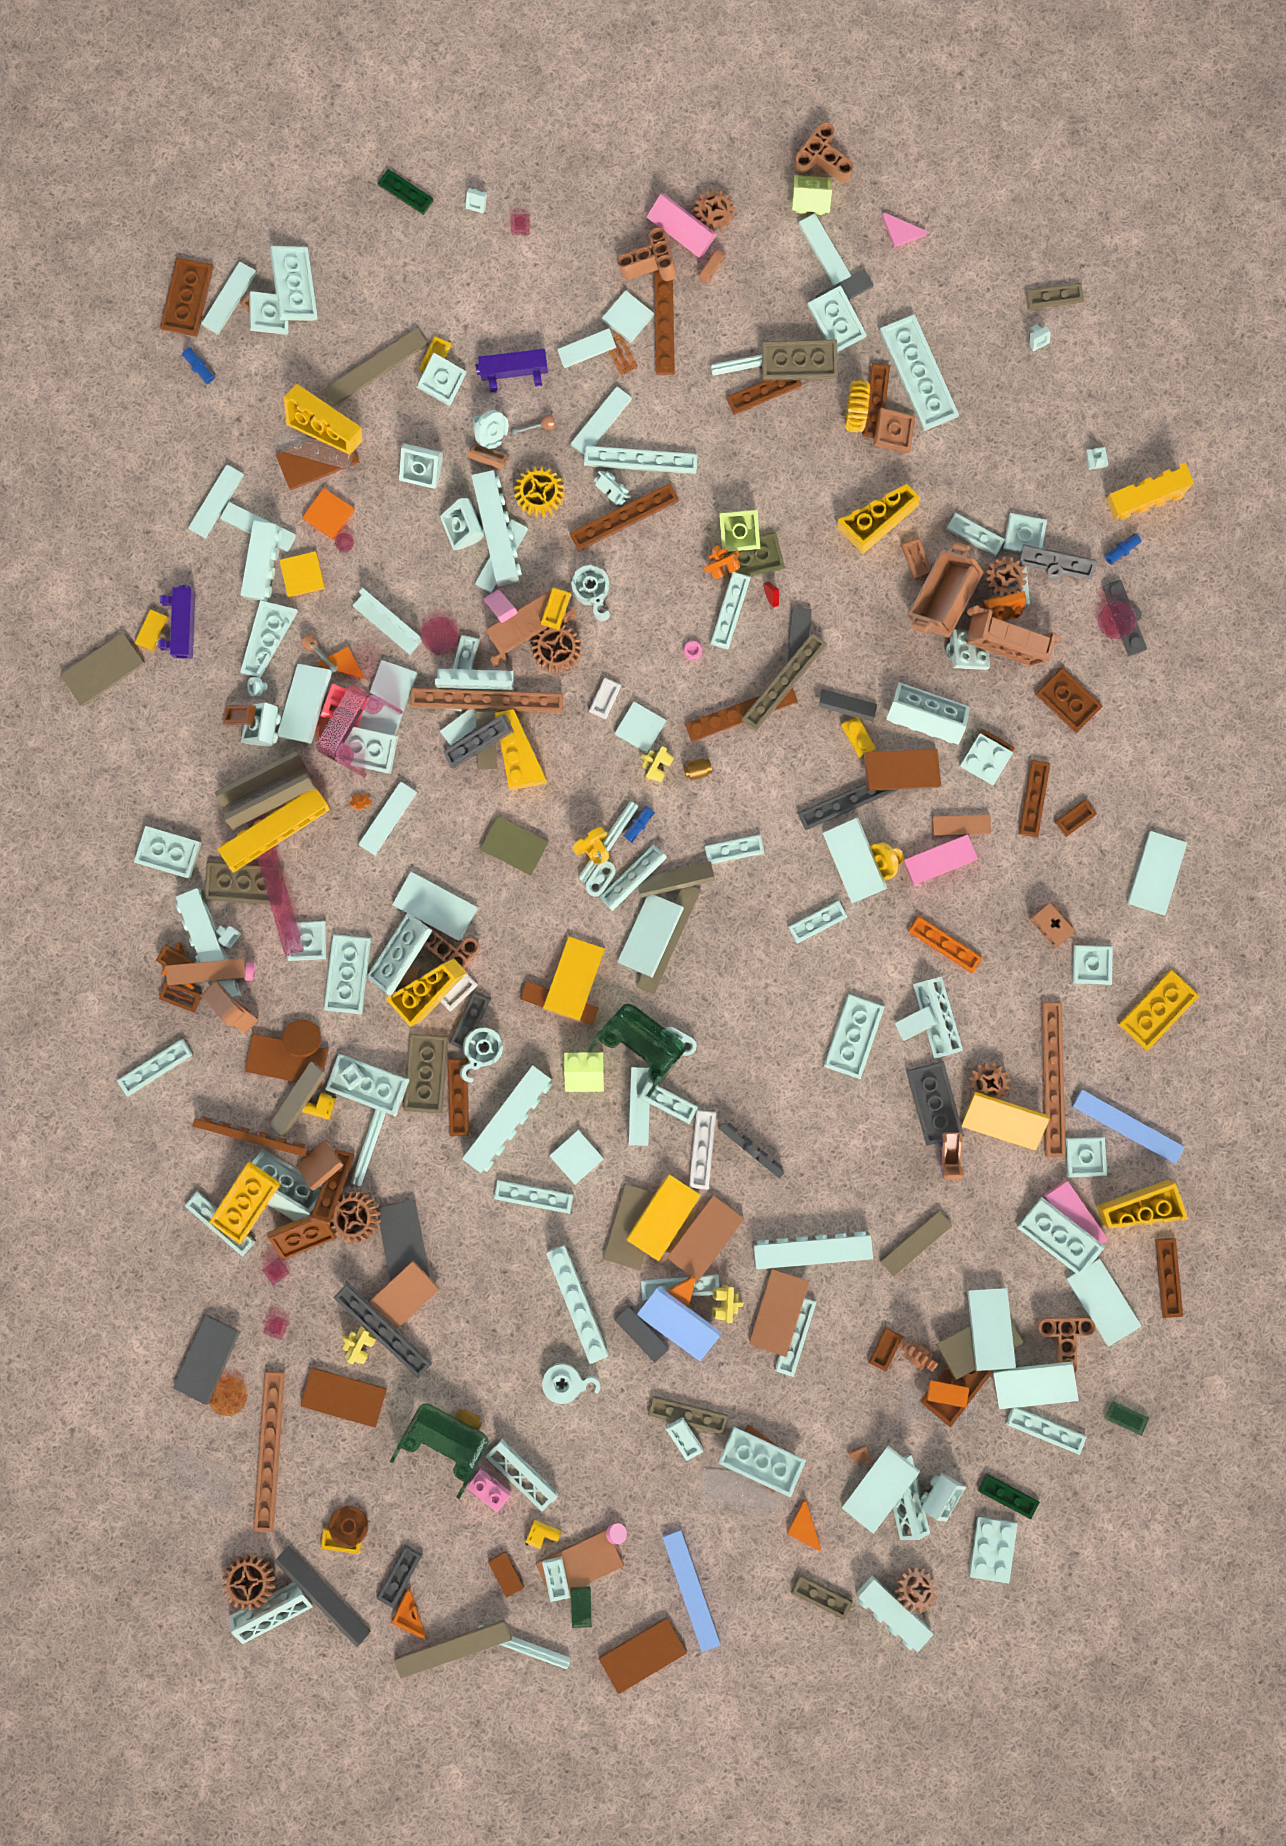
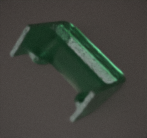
M624 1004L597 1033L588 1052L591 1053L600 1042L609 1048H615L620 1043L624 1044L651 1065L647 1075L654 1084L646 1095L650 1098L680 1060L686 1047L680 1039L636 1006Z
M424 1403L415 1412L390 1462L394 1463L401 1449L415 1452L421 1443L456 1461L453 1473L456 1478L463 1481L456 1498L460 1499L489 1441L483 1432L431 1404Z

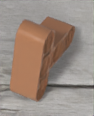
M824 122L819 125L797 153L794 168L797 173L804 175L816 164L838 181L846 182L851 178L853 163L849 158L831 146L835 131L831 123ZM826 158H831L833 161H827ZM804 161L807 164L802 165L799 162ZM840 169H846L848 172H842Z
M660 227L650 231V245L622 254L617 260L623 278L628 280L659 270L660 276L664 281H670L677 275L666 232Z
M434 930L431 932L434 939L429 943H424L429 950L445 963L456 957H462L463 964L461 966L463 969L468 966L480 950L479 943L473 938L465 939L456 949ZM469 942L475 943L476 947L473 952L466 951V945ZM441 945L448 946V952L445 955L439 953Z
M214 981L201 994L229 1027L235 1026L244 1034L259 1021L257 1017L251 1014L252 1012L234 999L217 981Z
M1085 1316L1039 1318L1035 1324L1036 1330L1043 1336L1055 1337L1056 1363L1073 1361L1075 1374L1078 1369L1077 1336L1092 1335L1096 1329L1095 1323ZM1067 1321L1069 1328L1066 1331H1062L1061 1325ZM1087 1321L1089 1327L1087 1330L1082 1331L1081 1324ZM1049 1322V1330L1043 1332L1042 1324ZM1069 1341L1070 1348L1067 1351H1063L1062 1344Z

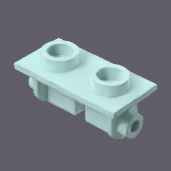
M599 471L598 473L601 477L597 476L594 479L595 486L604 494L610 489L611 493L607 497L617 506L622 507L626 502L624 499L631 498L628 494L629 490L623 484L618 485L614 481V475L610 472Z

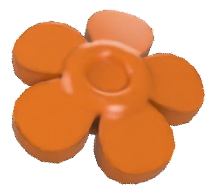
M355 794L352 796L349 805L361 811L364 809V806L369 807L371 805V800L368 794H362L361 797L359 794Z

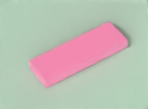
M499 589L483 598L485 604L501 623L518 613Z

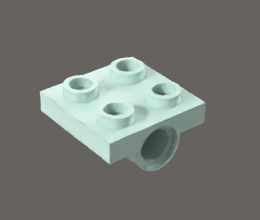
M954 629L946 649L947 658L952 659L953 668L988 670L990 668L989 651L967 644L968 630Z

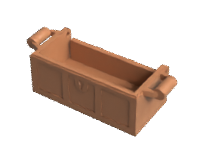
M955 542L948 551H941L907 615L913 622L911 625L913 630L923 633L931 632L950 638L984 573L975 559L969 557V545ZM954 550L964 552L965 554L954 553Z
M550 590L516 610L518 613L505 622L501 623L498 621L486 629L488 638L498 653L497 656L491 658L494 667H498L500 663L507 661L505 653L548 628L541 625V620L551 594ZM570 609L569 612L565 613L562 622L567 624L569 621L576 619V610Z
M977 605L967 610V614L972 615L966 638L967 644L1028 666H1035L1050 661L1054 643L1061 641V636L1056 635L1054 632L1040 635L994 617L991 618L993 612L991 609H983Z

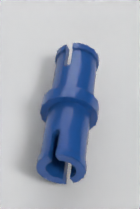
M187 348L183 351L182 356L192 366L193 372H197L206 385L215 379V376L205 366L206 363L199 359L192 348Z
M1133 533L1124 542H1119L1116 548L1105 555V560L1110 565H1113L1122 556H1127L1130 550L1142 542L1140 536Z
M645 806L639 816L632 820L633 824L623 837L633 843L641 830L646 828L645 825L655 812Z

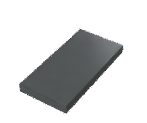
M944 1061L907 1070L906 1074L926 1146L941 1142V1134L943 1132H960L964 1136Z
M415 1200L378 1207L377 1212H381L378 1219L381 1220L379 1225L390 1281L413 1260L430 1277Z
M205 1315L173 1388L204 1405H208L241 1331L209 1315Z

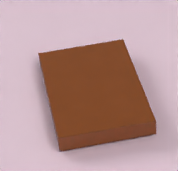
M1063 667L1035 694L1075 733L1103 707Z
M311 1215L267 1232V1238L282 1260L334 1240L337 1236L334 1229H331V1225L312 1221Z

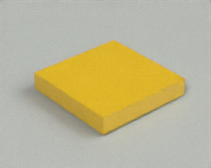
M316 551L279 560L288 597L325 589Z

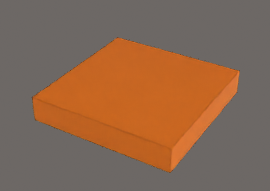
M323 488L302 519L334 540L355 509Z

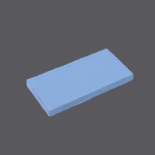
M659 1286L637 1313V1316L699 1361H701L722 1334L721 1331Z

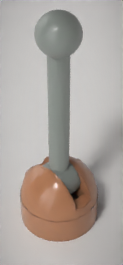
M548 414L544 416L541 423L519 429L512 428L511 434L515 436L519 432L541 426L546 430L556 429L553 415Z
M312 634L306 636L302 640L301 645L308 651H315L330 667V670L336 672L337 666L332 665L317 648V639Z

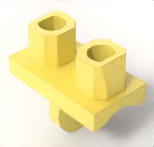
M662 746L655 760L652 759L655 754L652 750L649 751L648 755L642 754L640 756L644 761L641 766L642 768L647 769L648 765L651 764L645 779L662 782L666 773L657 768L659 763L669 767L674 759L671 754L666 752L667 749Z
M722 1285L720 1288L713 1289V1299L721 1300V1307L712 1308L713 1318L726 1323H732L733 1314H738V1307L744 1306L743 1301H738L739 1294L734 1293V1287Z
M362 1325L357 1334L351 1331L349 1336L343 1335L341 1338L345 1343L342 1349L347 1351L345 1358L348 1359L347 1362L354 1364V1362L364 1364L368 1354L361 1350L363 1344L372 1347L376 1341V1338Z

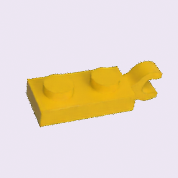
M854 717L841 724V728L858 759L863 757L865 752L876 750L859 718Z

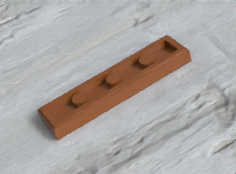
M871 364L869 380L870 397L863 437L874 438L878 409L886 407L890 365Z
M800 380L763 381L726 397V400L733 415H736L802 387V383Z
M1031 760L1019 835L1035 838L1039 836L1051 763Z
M527 981L520 999L544 1007L550 989ZM586 1003L580 1021L593 1025L599 1007Z
M467 1058L448 1059L450 1136H469L468 1082L460 1077V1069L468 1063Z
M338 1149L335 1150V1153L343 1166L323 1183L311 1215L312 1221L326 1225L331 1223L355 1156L353 1153Z
M1176 1238L1155 1239L1162 1318L1183 1317Z

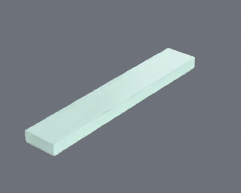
M585 446L584 466L696 474L697 454Z

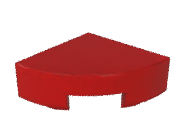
M770 582L764 583V591L769 604L773 608L779 606V589Z

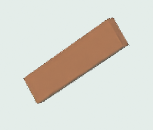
M244 958L166 966L167 985L246 978Z

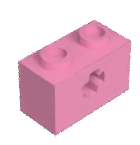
M482 1468L477 1471L466 1487L497 1513L511 1494L510 1490Z

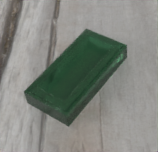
M1113 1400L1105 1415L1106 1420L1142 1436L1149 1417Z
M590 1586L571 1587L572 1628L592 1627Z

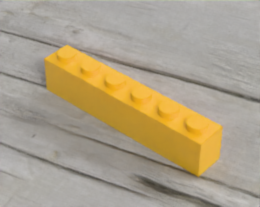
M317 789L312 792L309 790L296 799L286 802L282 808L271 811L265 819L257 820L248 830L240 831L231 841L223 842L217 850L234 873L330 809Z

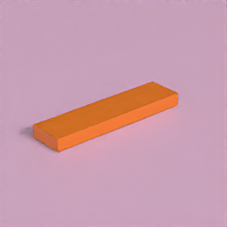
M919 915L907 931L971 974H973L983 958Z

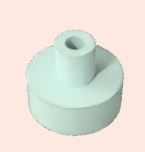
M259 677L249 678L247 687L250 696H261L263 690H267V684L262 683Z

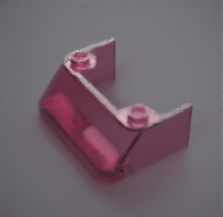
M352 686L344 693L316 743L317 751L360 777L365 778L367 774L350 765L354 759V752L349 746L344 744L362 711L369 714H377L383 707L397 715H401L403 711L364 689Z

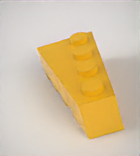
M297 383L284 396L287 426L349 455L362 442V428Z
M1185 462L1180 464L1176 471L1171 472L1168 469L1154 480L1149 477L1139 482L1137 487L1135 484L1110 493L1106 501L1113 519L1120 518V520L1129 518L1131 513L1138 512V514L1148 511V507L1155 505L1157 508L1165 505L1166 501L1173 499V501L1182 499L1194 482Z
M905 484L886 494L885 497L872 501L868 506L853 511L852 514L845 518L838 519L837 528L864 554L919 506L920 496L908 484Z
M514 709L496 712V718L503 714L507 715L514 730L513 733L500 740L509 789L515 790L547 784L546 778Z
M452 959L385 999L404 1021L412 1027L423 1021L467 972L455 959Z
M1169 1179L1096 1206L1102 1224L1109 1229L1139 1224L1147 1225L1156 1222L1188 1220L1177 1185Z

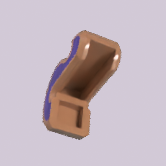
M943 1132L941 1134L942 1148L940 1151L942 1178L944 1180H962L964 1178L963 1168L961 1167L962 1134L960 1132Z

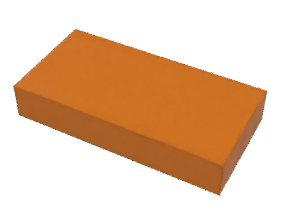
M929 1380L927 1401L967 1408L969 1388Z

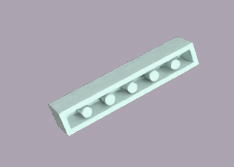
M494 470L471 475L497 586L501 587L520 582L518 576L522 575L520 565L515 564L514 560L518 556L516 547H511L510 540L514 539L512 530L507 529L506 525L509 522L507 511L503 512L502 505H505L503 493L499 494L498 488L501 487L499 476L495 477Z
M196 888L176 896L177 902L175 905L178 912L183 915L184 920H182V924L185 930L190 933V945L193 949H196L198 954L196 956L197 963L228 960L222 944L218 942L219 935L215 932L216 927L202 891ZM236 979L217 981L234 999L242 996ZM214 981L205 982V983H206V984H209V986H210Z
M532 1065L462 1159L478 1172L482 1173L484 1170L487 1172L494 1163L491 1161L495 1155L499 1156L505 1149L503 1145L507 1139L511 1141L517 1133L515 1130L519 1123L523 1125L529 1115L526 1113L529 1109H535L541 1100L538 1097L542 1092L546 1094L551 1088L552 1084L550 1082L552 1079Z
M866 1231L854 1232V1236H847L846 1233H836L835 1237L827 1238V1234L815 1235L816 1239H808V1236L796 1237V1241H788V1238H778L777 1242L769 1243L768 1239L757 1240V1244H753L755 1268L767 1269L873 1259L871 1235L866 1234Z
M564 1244L547 1251V1257L589 1363L591 1364L608 1357L607 1348L566 1245Z

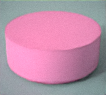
M697 641L687 642L683 649L685 657L689 660L700 658L702 655L701 644Z
M246 962L245 981H253L255 963Z
M616 1523L611 1524L607 1528L606 1536L610 1543L621 1544L625 1541L627 1532L622 1524Z

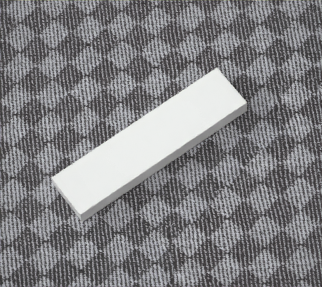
M697 1110L689 1188L709 1190L716 1112Z

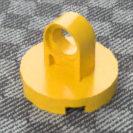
M602 827L587 833L588 836L583 840L582 838L579 839L572 847L576 856L587 853L590 859L597 865L609 859V853L601 842L607 836V832ZM597 851L601 854L602 859L599 858Z
M884 842L871 845L870 848L884 881L893 878L898 871V865L902 864L904 860L902 851L898 848L892 849L890 845Z

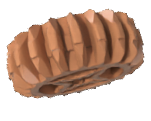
M563 624L559 630L548 627L549 630H543V634H536L538 639L532 640V643L536 645L531 647V650L535 652L532 654V657L538 658L535 661L537 665L542 663V670L548 666V673H551L552 669H555L556 675L559 674L558 669H562V672L566 673L565 667L572 670L571 663L577 665L578 661L575 658H581V654L578 653L583 650L581 646H578L582 643L581 639H576L578 637L577 632L572 634V627L566 631V624ZM557 635L554 641L544 642L548 637ZM564 637L568 638L572 643V650L563 645ZM560 644L559 646L561 650H557V652H555L554 655V648H556L557 645ZM542 647L551 652L550 661L542 655ZM560 656H569L566 660L557 662Z
M354 1190L350 1191L349 1194L345 1192L339 1198L331 1222H334L331 1229H337L335 1235H341L342 1241L346 1239L348 1243H353L354 1241L355 1243H361V1240L367 1241L368 1236L373 1237V1231L379 1229L375 1224L381 1222L380 1219H377L381 1212H376L380 1205H373L375 1199H369L368 1193L363 1195L362 1191L355 1192ZM351 1201L358 1202L357 1206H354L353 1209L345 1208ZM354 1213H356L357 1220H354V1218H355V1217H353V1214H354ZM357 1225L365 1226L359 1233L352 1232L353 1228H356Z
M246 1554L243 1559L237 1557L236 1562H230L231 1568L225 1569L229 1576L222 1577V1580L227 1581L226 1584L222 1585V1588H227L228 1590L224 1593V1596H231L228 1599L229 1603L235 1600V1608L239 1607L240 1604L241 1610H246L247 1606L250 1611L255 1606L260 1608L262 1606L261 1602H268L266 1596L271 1597L273 1595L269 1589L275 1588L276 1585L272 1584L271 1581L275 1580L276 1576L270 1577V1573L274 1569H267L270 1562L262 1564L264 1557H259L257 1560L256 1554H253L251 1558ZM244 1566L242 1578L235 1581L237 1572ZM251 1566L258 1569L262 1576H256ZM246 1580L257 1581V1582L252 1583L251 1585L246 1584V1583L241 1584L242 1582H245ZM263 1583L260 1594L254 1598L256 1586ZM236 1588H241L247 1598L241 1596Z

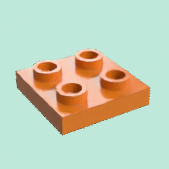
M1024 591L1002 598L997 596L983 600L982 607L983 609L993 610L991 618L994 617L1002 621L1007 619L1013 620L1023 614L1027 597Z

